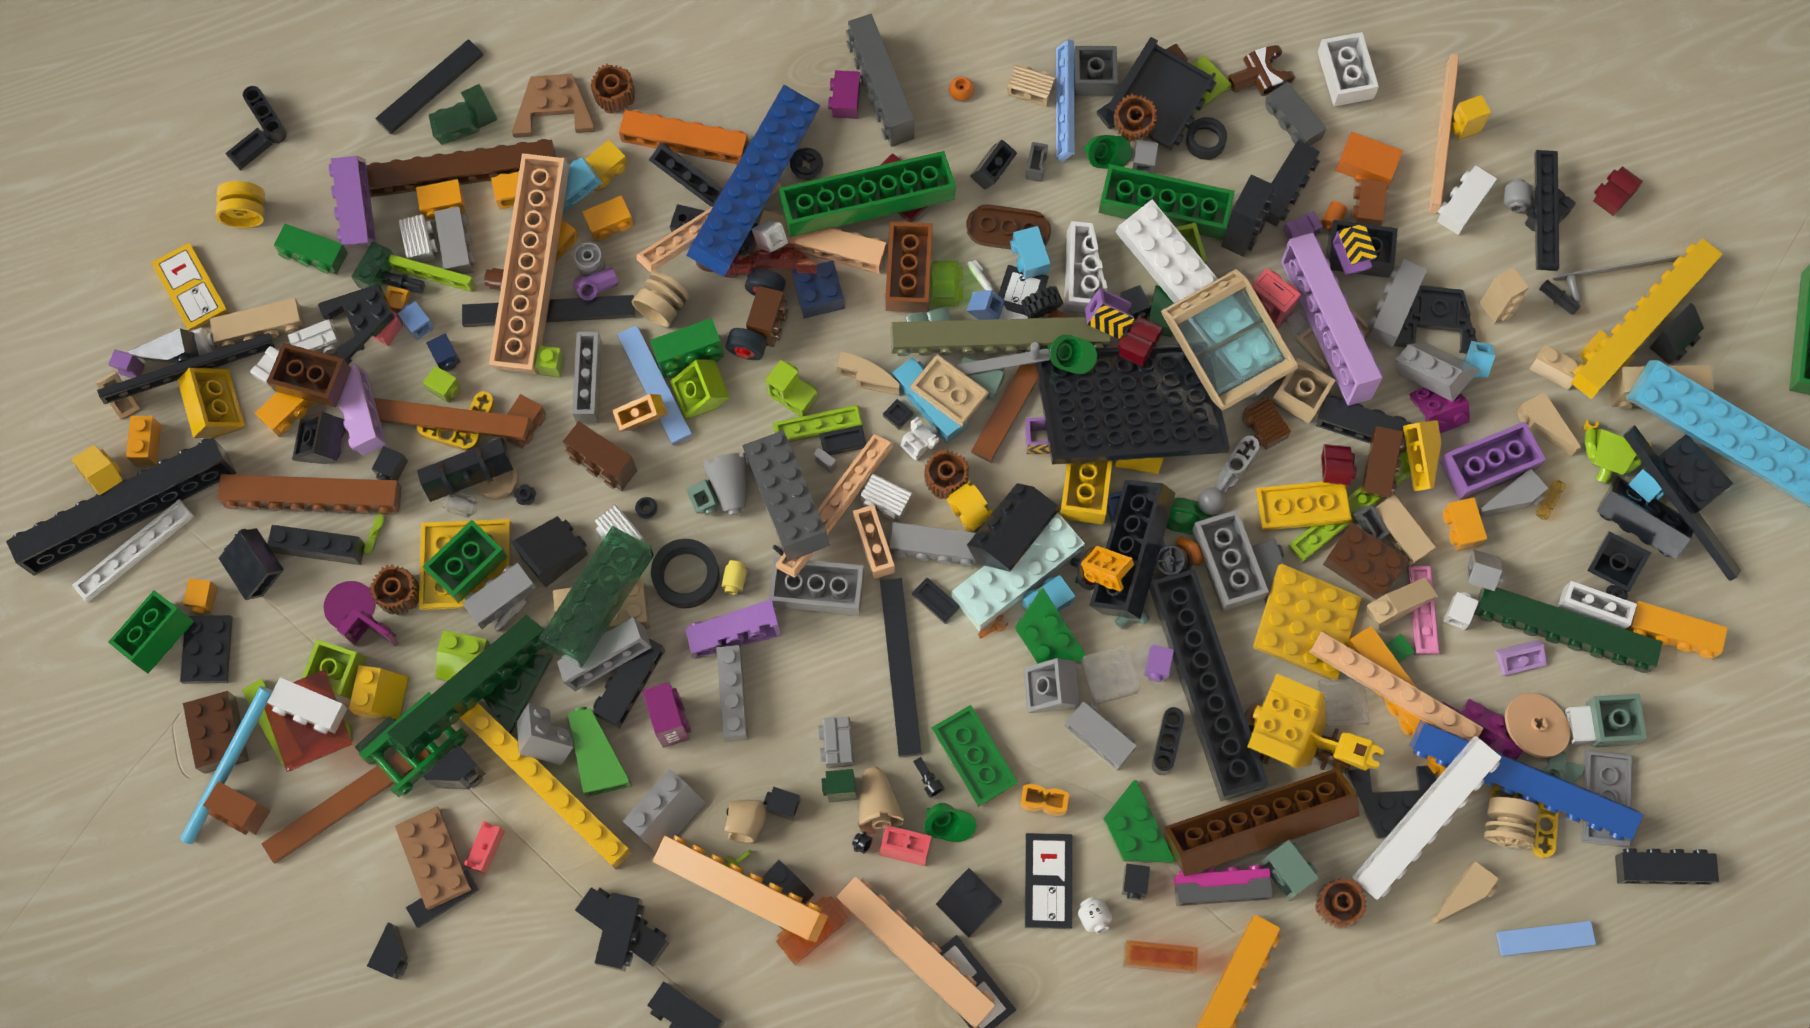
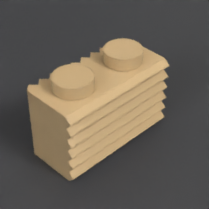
M1015 65L1008 83L1007 94L1046 107L1054 88L1055 77L1046 71H1034L1027 65Z
M1545 344L1536 355L1529 369L1569 390L1573 385L1571 381L1576 376L1573 372L1580 363Z

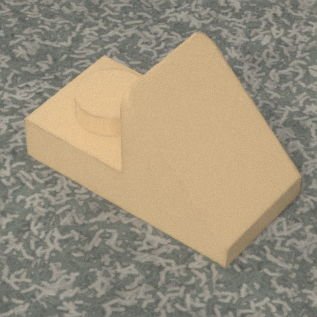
M114 371L97 380L96 385L101 389L122 382V379ZM133 395L109 403L120 419L140 409Z

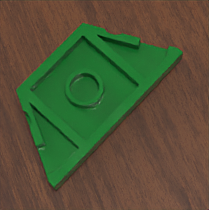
M1043 586L1040 587L1037 591L1038 594L1026 608L1025 614L1015 625L1017 633L1037 664L1056 658L1075 662L1088 660L1087 655Z
M1134 780L1103 818L1104 823L1122 861L1166 862L1171 864L1175 862L1174 857L1137 780Z

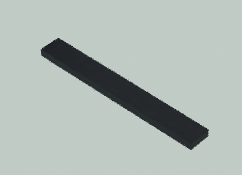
M634 295L595 297L592 300H584L582 298L550 299L546 323L634 318L635 307L632 304ZM499 302L462 304L463 327L494 326L496 324Z
M270 333L98 389L97 392L103 404H108L177 381L188 368L214 369L265 352L269 346L273 348L275 346Z
M1635 425L1630 427L1623 437L1727 579L1732 581L1737 578L1741 571L1737 563Z
M902 578L880 580L899 757L922 755Z

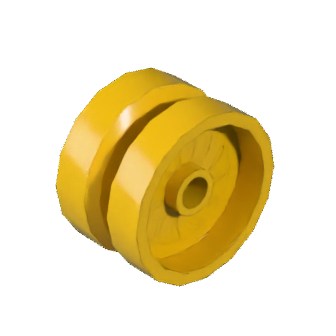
M229 181L217 187L216 201L218 203L216 205L215 218L218 222L234 228H253L263 223L265 191L262 187L244 181Z

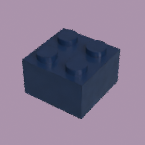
M834 260L792 270L793 282L803 319L845 309L844 297Z

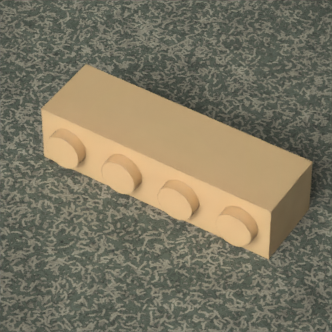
M296 298L210 318L213 339L220 349L270 333L271 338L275 339L279 335L292 334L305 329L301 306Z

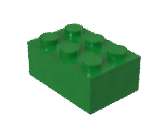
M712 318L650 340L663 378L676 377L695 360H715L718 362L724 357L721 341Z
M471 520L422 567L459 604L508 556L488 534Z
M153 590L108 643L149 674L184 632L188 630L194 620Z

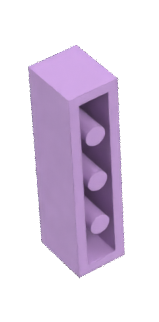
M355 364L351 366V371L340 396L339 408L344 414L345 420L343 423L349 433L350 438L348 442L350 447L365 456L387 444L368 375Z

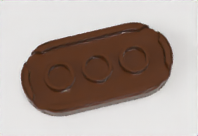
M985 204L977 207L968 215L966 222L967 233L975 243L982 246L1011 250L1010 241H1013V232L1038 226L1044 246L1048 243L1051 234V226L1041 213L998 205Z

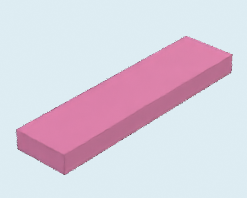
M1408 566V584L1426 577L1433 588L1431 566ZM1433 599L1411 612L1415 655H1438L1440 653L1435 601Z

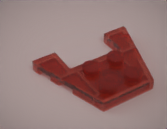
M791 247L773 252L760 249V251H755L731 264V273H751L753 268H797V273H817V264L802 252L795 251Z

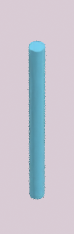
M264 686L259 687L180 837L183 842L187 844L194 843L209 815L207 813L210 809L204 807L203 804L218 781L225 784L266 707L267 701L273 692L272 690Z

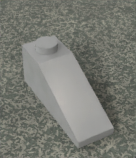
M1530 468L1479 510L1480 517L1525 509L1532 503L1536 506L1546 498L1544 493L1549 488Z

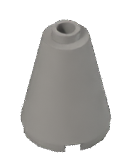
M739 453L714 457L715 462L710 463L709 459L702 461L703 468L723 512H728V515L742 513L741 509L745 508L746 490L745 453H742L740 456Z

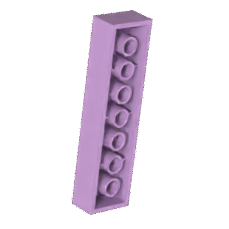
M1314 233L1289 239L1281 264L1291 285L1295 286L1301 294L1299 302L1347 405L1350 406L1371 400L1382 380V371L1374 361L1372 350L1367 347L1363 331L1359 330L1356 324L1355 314L1350 311L1347 305L1346 295L1339 288L1338 279L1330 269V262L1322 252L1320 241L1316 240Z

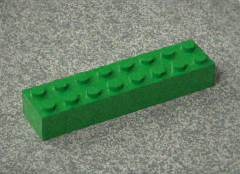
M945 151L781 187L779 188V202L789 236L794 237L955 200L956 184Z

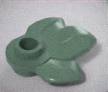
M1562 751L1560 754L1549 758L1548 766L1542 771L1578 785L1576 781L1581 777L1585 768L1579 764L1567 762L1566 753Z

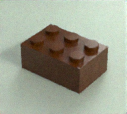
M282 343L267 383L275 392L336 408L351 367L343 358Z
M580 421L577 422L563 440L566 448L565 452L570 456L569 459L578 466L582 464L587 467L586 471L592 476L603 478L604 483L611 489L618 488L623 491L638 471L632 456Z
M1351 522L1323 565L1377 600L1387 593L1409 559Z
M229 691L182 703L195 769L202 773H208L217 769L241 723L236 696ZM246 744L235 765L249 761Z

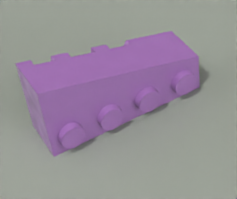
M771 599L723 616L714 617L705 622H694L690 624V627L685 628L693 659L717 653V647L736 645L741 647L781 636Z

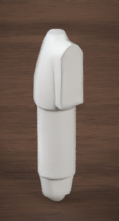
M976 260L969 261L968 267L974 278L977 279L985 291H993L992 285L982 273L983 269Z
M523 599L505 612L495 625V631L505 627L515 614H519L527 601Z

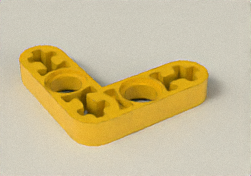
M486 391L479 392L475 395L469 410L477 409L480 411L482 408L483 412L492 413L495 401L490 393ZM487 398L489 403H485L482 407L480 400L484 401ZM417 427V431L423 438L462 451L478 447L482 437L479 434L453 431L452 438L446 440L442 438V433L445 430L434 429L437 430L436 436L433 430L428 429L425 432L423 427ZM458 436L465 440H468V438L470 437L473 442H468L467 445H465L463 440L458 439Z
M1497 784L1492 787L1489 792V798L1499 797L1496 795V792L1502 786ZM1515 792L1512 797L1508 798L1518 799L1519 793ZM1537 802L1536 805H1538L1539 810L1537 823L1533 825L1536 835L1533 836L1535 843L1532 851L1538 858L1546 859L1552 856L1556 850L1559 811L1554 813L1545 809L1544 803ZM1542 818H1546L1551 822L1552 827L1549 831H1545L1540 827V820ZM1550 835L1551 838L1545 839V846L1549 847V850L1543 853V850L1538 845L1543 843L1544 836Z

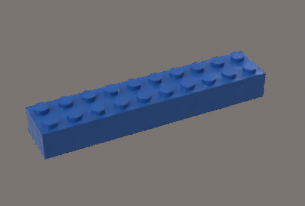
M786 85L782 86L692 242L686 256L725 277L821 105Z

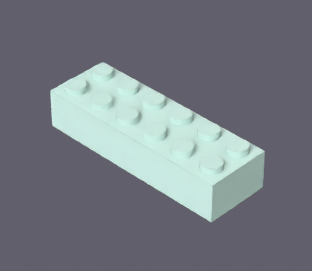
M1057 513L1010 572L984 566L952 590V599L960 606V609L980 632L1023 599L1028 591L1036 589L1046 579L1068 564L1072 558L1082 553L1085 543L1063 517Z

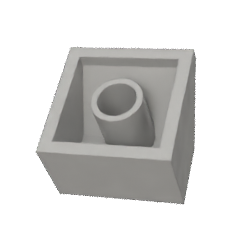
M1056 658L1024 668L1027 710L1029 713L1062 711L1080 706L1075 661Z

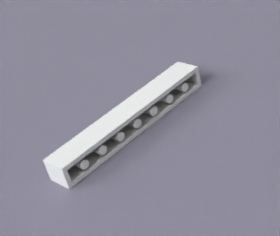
M1474 736L1352 876L1355 882H1358L1363 889L1377 900L1380 896H1386L1391 890L1390 885L1396 878L1400 879L1406 873L1407 865L1411 861L1415 862L1421 856V849L1427 843L1430 844L1436 839L1437 831L1441 826H1446L1450 823L1454 811L1457 808H1462L1469 800L1468 795L1473 790L1476 791L1484 783L1483 778L1488 772L1492 773L1497 769L1501 756L1478 737Z

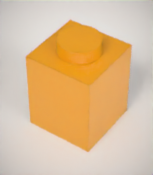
M189 578L183 605L190 609L191 613L204 614V611L212 612L217 586L209 580Z

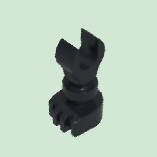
M921 757L913 761L923 777V784H927L924 790L930 798L945 790L941 780H935L934 773H930Z

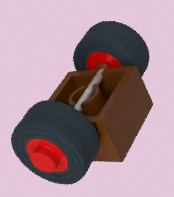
M752 268L749 271L745 289L754 295L755 298L746 323L747 329L733 328L729 332L725 347L733 355L747 360H760L764 355L766 346L774 347L776 340L780 341L782 335V328L780 327L782 321L785 322L788 316V309H786L787 301L784 299L783 292L786 280L780 274L765 268Z

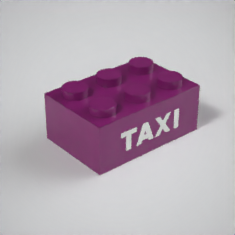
M670 682L642 690L655 735L662 747L665 748L689 740L688 733L692 731L689 721L684 714L685 707L677 688H672Z

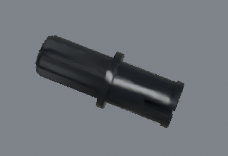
M389 271L383 273L382 277L387 278L386 280L382 279V283L385 285L417 293H423L425 289L424 281L410 278L406 274L398 275Z
M1547 279L1539 288V291H1542L1554 301V305L1558 304L1569 314L1574 315L1580 309V305L1565 294V290H1560L1550 280Z

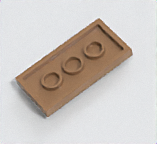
M438 806L395 825L427 910L471 891L468 879Z

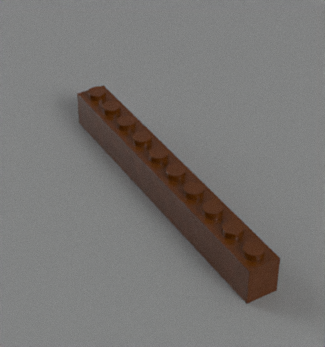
M540 139L537 142H519L515 145H498L487 149L476 148L472 151H455L450 154L438 153L429 157L416 156L407 160L395 159L385 163L373 162L366 165L370 197L415 192L416 187L458 179L460 185L492 181L491 178L497 177L499 174L518 172L520 170L522 154L556 157L555 146L552 140Z

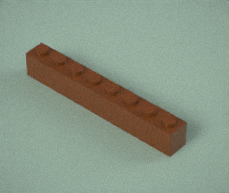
M221 474L217 500L227 509L246 507L250 510H260V507L273 511H281L282 508H290V510L296 512L312 509L320 513L326 512V510H334L337 513L356 511L360 514H369L370 511L383 515H391L392 512H399L402 487L397 480Z

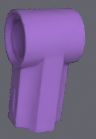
M610 267L589 276L579 275L573 281V288L582 299L592 300L597 293L616 287L619 282L614 269ZM588 285V288L582 291V288Z

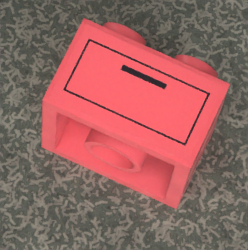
M1266 268L1251 286L1275 327L1279 329L1294 312L1301 294L1295 286L1288 285L1283 281L1277 272ZM1246 299L1244 303L1252 309L1251 305Z

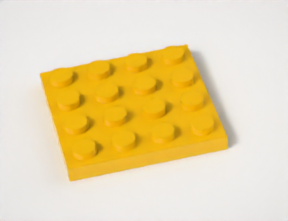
M510 519L473 520L504 550L508 557L469 594L481 590L488 580L496 579L503 574L502 572L506 567L511 565ZM471 520L421 522L420 610L466 609L462 604L466 601L465 598L458 604L422 566Z
M1280 564L1277 567L1252 648L1331 681H1336L1340 671L1309 652L1321 632L1348 646L1346 643L1350 639L1362 597L1289 566Z

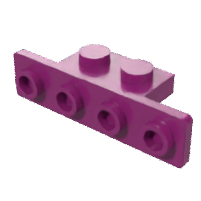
M1471 699L1467 700L1462 712L1445 702H1441L1483 727L1478 738L1492 750L1515 760L1522 754L1523 750L1511 738L1505 736L1507 727L1505 718Z

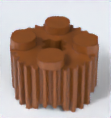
M608 63L606 66L598 67L597 72H595L596 76L593 75V79H591V89L597 105L601 109L604 108V111L610 114L616 110L620 112V109L624 110V107L628 108L627 105H632L635 100V88L628 69H623L621 66L618 68L617 65L613 67V65H608Z
M1133 94L1130 97L1127 95L1126 98H1122V102H1119V105L1116 106L1114 114L1115 130H1118V134H1121V137H1124L1129 142H1135V140H1144V137L1148 138V135L1153 133L1157 119V109H1155L1156 106L1153 105V101L1146 100V97L1142 98V95L1138 97ZM1135 115L1139 120H1132V116Z
M942 449L941 452L937 450V453L934 452L933 457L927 460L924 469L926 487H928L929 491L931 490V493L936 498L946 499L950 494L968 482L969 466L967 461H965V457L958 456L957 452L954 454L953 451L950 453L949 450L945 451ZM943 472H947L950 475L944 476Z
M393 564L390 567L386 565V568L381 567L382 570L378 572V575H375L376 578L372 579L374 583H371L369 587L371 597L383 611L392 615L394 613L399 615V612L404 614V611L408 612V609L416 607L419 603V585L414 576L407 569L405 570L399 566L394 567Z
M1342 878L1334 879L1325 884L1319 890L1318 898L1315 900L1317 901L1315 909L1318 916H1322L1321 920H1325L1326 924L1330 923L1329 926L1334 925V928L1339 929L1347 928L1359 921L1364 916L1363 913L1366 912L1365 908L1367 907L1364 905L1367 900H1364L1366 895L1362 894L1364 892L1361 890L1362 886H1358V882L1353 883V879L1348 881L1347 878L1344 880ZM1343 899V905L1345 906V908H1341L1338 905L1337 900Z

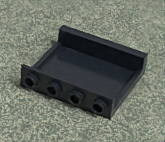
M1150 37L1107 106V114L1114 117L1116 106L1127 95L1129 97L1131 94L1138 97L1142 95V98L1146 97V100L1153 101V105L1157 109L1156 126L1153 133L1148 135V137L1172 150L1175 145L1179 146L1183 140L1184 135L1182 133L1184 129H1189L1190 125L1194 122L1195 117L1193 115L1195 111H1200L1204 106L1206 100L1203 98L1207 92L1211 94L1217 84L1215 81L1216 73L1213 72L1212 76L1160 47L1157 45L1158 40ZM1135 115L1132 116V120H1139Z

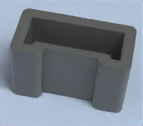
M1032 142L1026 169L1027 180L1042 181L1044 172L1043 161L1047 159L1048 153L1047 144Z
M1363 505L1351 514L1354 521H1358L1364 531L1378 540L1389 534L1388 528L1373 505Z

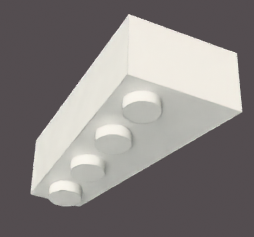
M1071 221L1067 230L1064 290L1065 311L1085 312V307L1099 288L1107 291L1093 223Z

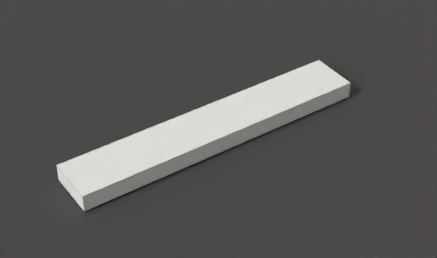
M180 499L177 500L72 584V586L87 603L90 602L195 516Z

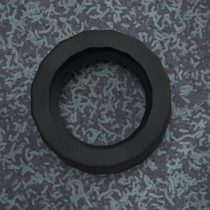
M1203 117L1195 120L1190 125L1186 136L1188 151L1193 156L1205 160L1213 159L1220 155L1227 141L1225 126L1219 120L1212 117ZM1202 129L1211 130L1218 135L1219 142L1214 147H1202L1195 142V133Z

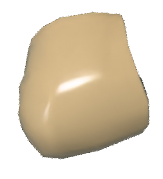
M760 800L729 801V807L726 809L728 818L724 829L729 833L727 839L742 843L755 842L767 817L763 802Z

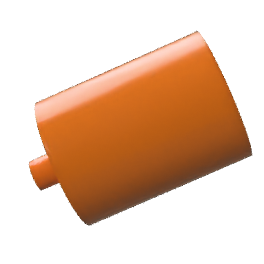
M1332 201L1321 221L1322 226L1330 230L1333 220L1342 221L1347 212V207L1341 202Z

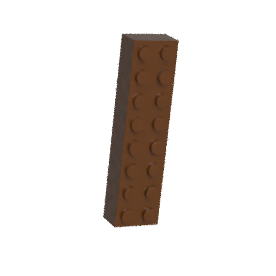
M1335 768L1182 820L1164 828L1168 847L1183 875L1187 876L1359 817L1360 814L1356 793L1339 768Z

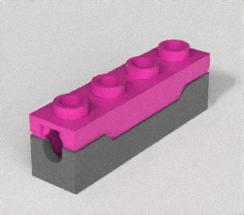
M1263 865L1249 866V870H1240L1239 867L1225 868L1226 871L1216 872V868H1208L1202 870V873H1194L1184 876L1182 871H1179V875H1175L1173 878L1176 906L1269 900L1273 897L1270 868L1263 869Z

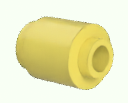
M731 560L725 566L721 588L725 589V593L738 595V592H743L747 575L746 564Z

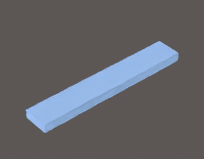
M1069 39L1056 48V159L1061 162L1075 154L1074 41Z
M637 325L618 333V338L646 394H660L668 415L660 418V421L672 445L691 437L692 434Z

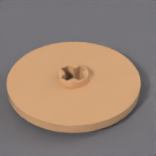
M1525 693L1517 696L1508 705L1505 713L1506 727L1512 740L1523 751L1538 758H1551L1560 754L1567 747L1570 739L1569 723L1563 711L1552 700L1540 694Z

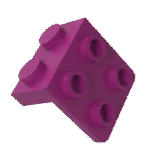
M1424 387L1409 394L1410 400L1424 414L1425 422L1438 420L1440 434L1470 422L1469 402L1461 393L1453 402Z
M353 608L350 614L343 617L338 625L337 631L354 646L368 628L394 646H397L399 643L395 639L397 635L382 622L378 623L373 619V616L364 610L358 612Z

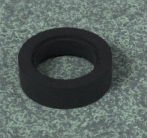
M677 539L664 545L655 555L651 565V579L658 595L666 603L677 608H693L705 603L713 596L719 584L720 571L713 552L705 544L694 539ZM682 554L695 555L702 559L707 566V576L704 583L697 590L690 593L675 592L664 581V571L667 564L673 558Z

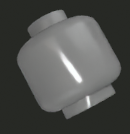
M1514 179L1505 186L1504 205L1510 211L1523 212L1531 206L1533 188L1523 179Z

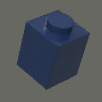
M446 333L426 342L440 369L451 370L461 362Z

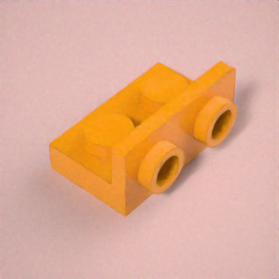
M1096 546L1082 561L1081 565L1087 580L1121 592L1124 588L1121 579L1132 568L1134 562L1128 556Z

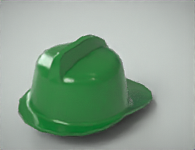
M1095 136L1084 146L1089 163L1096 168L1108 169L1109 164L1123 167L1130 160L1132 154L1130 142L1121 136Z
M1063 334L1058 336L1047 348L1054 366L1076 374L1089 372L1097 360V352L1093 344L1072 335Z
M1174 498L1166 528L1175 532L1193 535L1192 529L1194 524L1212 518V516L1204 514L1199 509L1198 501Z
M939 803L926 809L927 817L924 823V831L933 838L950 842H962L969 839L976 831L977 824L975 818L965 811L955 809L950 804Z

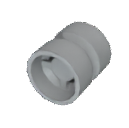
M584 242L575 249L574 260L581 275L589 276L606 269L602 252L595 243Z

